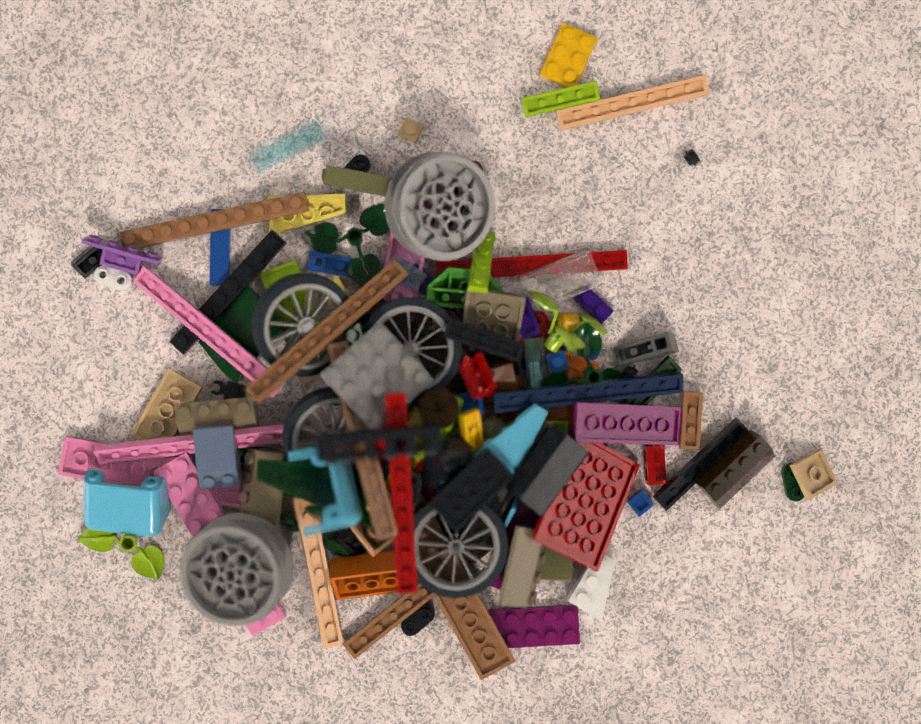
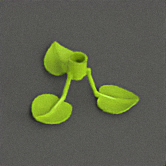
M538 291L527 292L543 308L552 311L554 314L550 329L547 332L550 335L544 342L545 347L550 351L556 353L564 342L569 351L583 348L585 343L574 331L584 323H590L598 333H608L599 321L585 313L580 315L583 321L571 331L561 325H557L554 331L558 315L557 310L560 308L558 304L544 293Z
M87 528L78 537L83 545L98 552L111 550L115 545L113 539L115 538L123 551H140L134 554L131 561L132 568L136 573L158 580L163 572L164 556L160 548L155 545H148L143 550L142 547L136 546L138 543L136 535L125 534L120 539L117 535H113L114 532Z

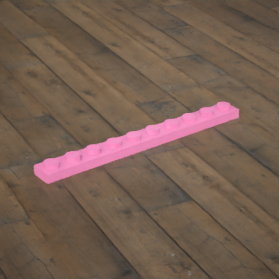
M145 266L142 267L133 282L250 381L253 382L268 369L265 364L152 270ZM283 384L270 397L274 398Z
M284 424L236 429L234 432L238 448L281 444ZM192 434L96 445L93 452L99 464L176 456L186 452L194 454L195 447Z

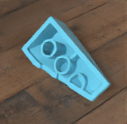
M533 404L516 418L513 425L509 428H502L500 430L501 434L493 440L489 438L472 457L475 459L488 447L515 476L521 468L548 411L537 404Z

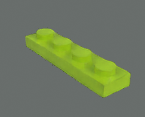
M597 81L524 97L521 100L525 117L599 101L600 95Z
M488 232L481 244L473 251L468 291L488 293L495 232Z

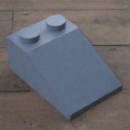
M233 424L194 427L196 467L201 490L240 486L243 469Z

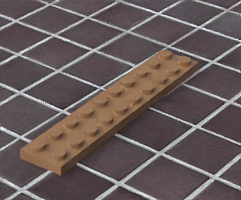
M420 492L418 505L413 509V514L422 504L427 502L422 492ZM433 516L427 523L445 535L438 520ZM425 526L420 533L419 540L446 542ZM418 545L421 559L445 548L444 546ZM449 551L424 562V564L434 573ZM451 554L437 576L452 580L454 555ZM457 556L454 580L467 579L469 576ZM433 593L481 680L515 662V658L478 593L463 598H448Z

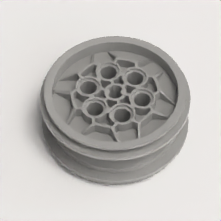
M451 152L419 154L400 166L393 175L386 191L385 215L393 236L408 251L429 259L448 261L469 254L484 240L494 218L495 200L489 179L475 162L460 154ZM437 183H439L440 190L438 193H436L435 191V185ZM454 187L458 188L456 196L453 194ZM427 199L428 206L424 209L423 201ZM443 203L446 205L445 210H442ZM463 205L464 212L460 214L459 209ZM431 218H434L435 223L430 227L429 221ZM449 221H452L453 226H452V228L449 230V229H448V223H449Z
M248 513L225 514L208 523L190 539L184 549L180 564L182 587L192 606L209 620L229 626L249 625L266 617L286 595L294 573L292 552L283 534L267 520ZM223 552L227 553L228 557H225ZM242 554L245 555L248 560L243 559ZM250 572L254 573L256 578H253Z

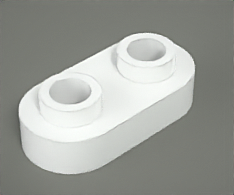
M99 266L95 270V280L102 285L121 291L129 290L133 285V278L127 272L106 266ZM102 272H106L105 278L101 277ZM123 277L124 283L120 284L119 280Z

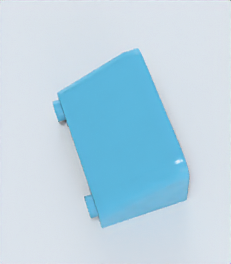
M88 468L84 476V521L88 529L154 537L160 534L171 510L165 477H148L144 479L140 487L104 483L105 476L101 470Z

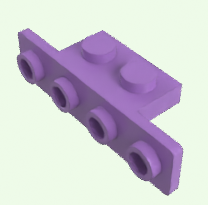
M96 235L86 236L81 242L82 244L103 249L99 265L135 275L139 273L142 261L159 265L163 260V257L158 256V253L152 251L145 253L139 251V248L134 246L124 247L119 242L113 240L103 241Z

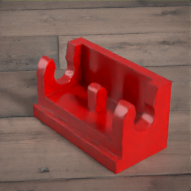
M482 352L476 353L471 359L469 356H466L462 363L459 364V369L473 400L492 394L497 385Z
M644 445L646 484H667L665 445Z

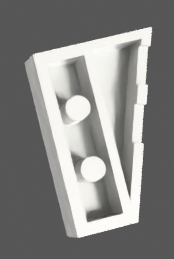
M605 553L598 572L584 567L566 596L569 602L600 621L603 618L615 560Z

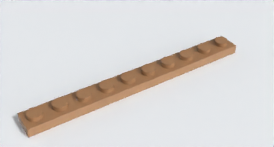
M300 192L121 231L120 237L124 247L144 248L310 211L306 193Z
M393 260L244 389L258 404H261L408 276V272L398 262Z
M347 341L327 345L331 364L349 349ZM340 397L348 431L369 429ZM358 441L354 443L357 450L365 449L363 442ZM357 458L356 463L376 540L398 535L378 459L367 461L365 458Z
M490 534L484 545H493L492 534ZM481 549L477 557L481 559L491 550ZM463 555L468 568L477 562ZM458 556L460 562L462 563V565H463V567H464V569H465V571H466V568H465V566H464V564H463V562H462L460 556ZM417 583V593H405L347 639L343 646L356 659L434 596L433 593L424 588L420 583Z

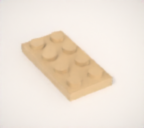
M168 368L132 431L131 436L138 440L175 437L179 431L176 424L175 404L195 402L203 386Z

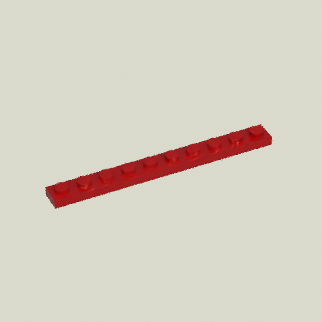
M627 250L492 258L490 275L493 278L627 270ZM472 259L436 261V278L448 267L471 269Z
M406 392L386 393L387 428L408 426ZM404 438L395 440L396 445L399 447H404L407 444ZM401 454L397 458L389 459L392 513L398 535L394 536L397 594L418 592L410 457H407L406 454Z

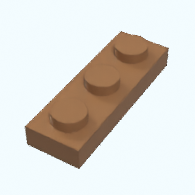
M683 391L681 407L683 408L679 449L700 450L703 392Z

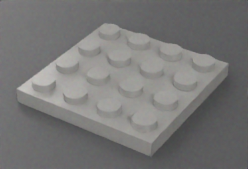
M380 321L320 374L369 429L382 428L387 424L386 393L406 392L408 404L434 380L410 353L405 352L404 346Z

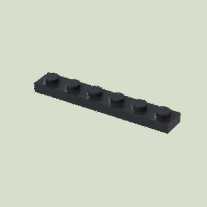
M735 417L680 469L667 484L661 487L653 495V498L667 511L749 430L740 419Z

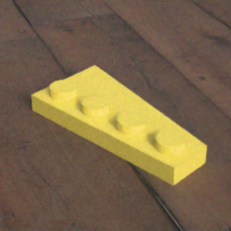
M346 194L306 195L310 212L269 220L270 231L274 230L278 234L347 214ZM268 196L269 199H273V198H277V197H282V196Z

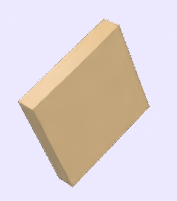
M821 448L814 450L789 465L806 500L813 499L837 484V480Z

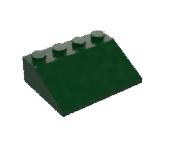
M247 286L215 324L260 360L262 355L255 345L252 334V316L260 296L250 286ZM276 310L273 311L270 320L287 321ZM269 324L270 338L284 332L289 326ZM202 339L199 341L200 345L219 369L234 383L241 381L245 377Z

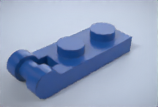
M309 251L308 257L310 259L309 264L306 265V270L351 278L349 265L353 258ZM317 259H322L321 266L316 265Z

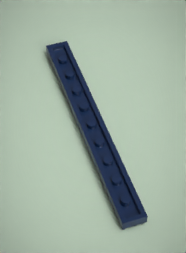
M677 372L601 380L597 385L581 382L494 391L493 411L500 413L527 410L533 404L546 408L574 405L575 402L593 403L683 393V374Z

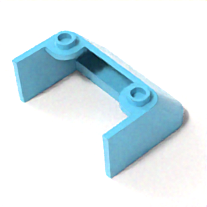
M317 446L288 452L289 462L311 459V462L316 466L329 465L337 504L329 505L324 509L323 524L303 528L304 537L357 525L361 521L362 512L351 462H345V459L336 460V463L324 464V461L318 462ZM334 447L337 452L345 450L344 448Z

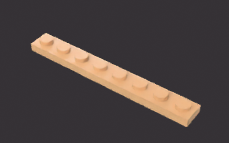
M702 75L557 110L556 115L560 131L707 96L710 92L706 76Z
M295 498L293 499L322 645L326 649L343 643L321 533L306 537L303 535V528L319 525V521L309 516L304 509L306 505L314 504Z

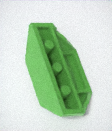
M448 267L427 286L426 299L441 307L464 309L471 269ZM490 275L488 290L504 292Z

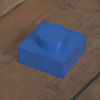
M564 350L545 355L549 373L569 369Z
M642 489L627 500V503L639 517L654 506Z

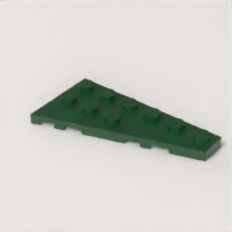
M258 459L256 481L314 505L325 504L327 507L337 504L329 465L319 467L311 463ZM352 467L362 512L359 524L373 529L370 513L366 509L367 501L359 470L356 467Z

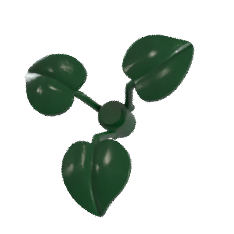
M385 204L371 206L362 212L359 222L366 229L351 228L347 234L337 239L339 236L338 229L333 224L324 222L305 231V238L315 251L326 254L333 253L336 250V243H340L345 239L348 240L351 246H356L360 258H355L351 261L349 274L355 282L365 285L381 271V266L374 254H367L363 257L360 244L363 241L362 233L370 231L374 236H382L390 230L385 215Z
M584 323L574 333L582 339L585 346L571 351L577 357L584 355L588 367L583 370L582 378H571L568 380L565 373L556 371L550 373L545 378L543 386L571 384V382L583 383L585 381L591 385H597L601 380L623 378V375L614 368H606L601 374L600 371L593 367L587 355L594 356L600 351L602 338L590 323Z
M325 504L305 506L304 509L309 516L322 524L324 523L323 511L326 508ZM280 514L279 524L291 532L299 531L297 522H294L286 515ZM328 532L324 533L322 541L323 546L327 550L339 556L349 557L352 555L338 541L329 538Z

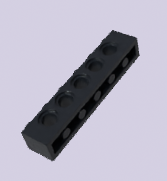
M441 423L319 433L316 436L318 462L324 461V464L336 463V460L344 459L345 462H355L357 458H365V460L371 461L378 459V456H386V459H393L401 454H406L407 457H415L419 453L427 452V455H437L439 451H443ZM424 436L427 438V443L419 445L416 442V438ZM404 438L407 444L404 447H399L396 445L395 440ZM358 441L363 442L365 449L357 450L354 443ZM375 441H385L386 447L383 449L377 448ZM341 443L345 450L337 452L334 449V444Z

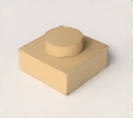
M406 117L398 135L416 144L424 125Z

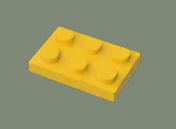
M563 22L539 76L565 88L576 86L598 38Z

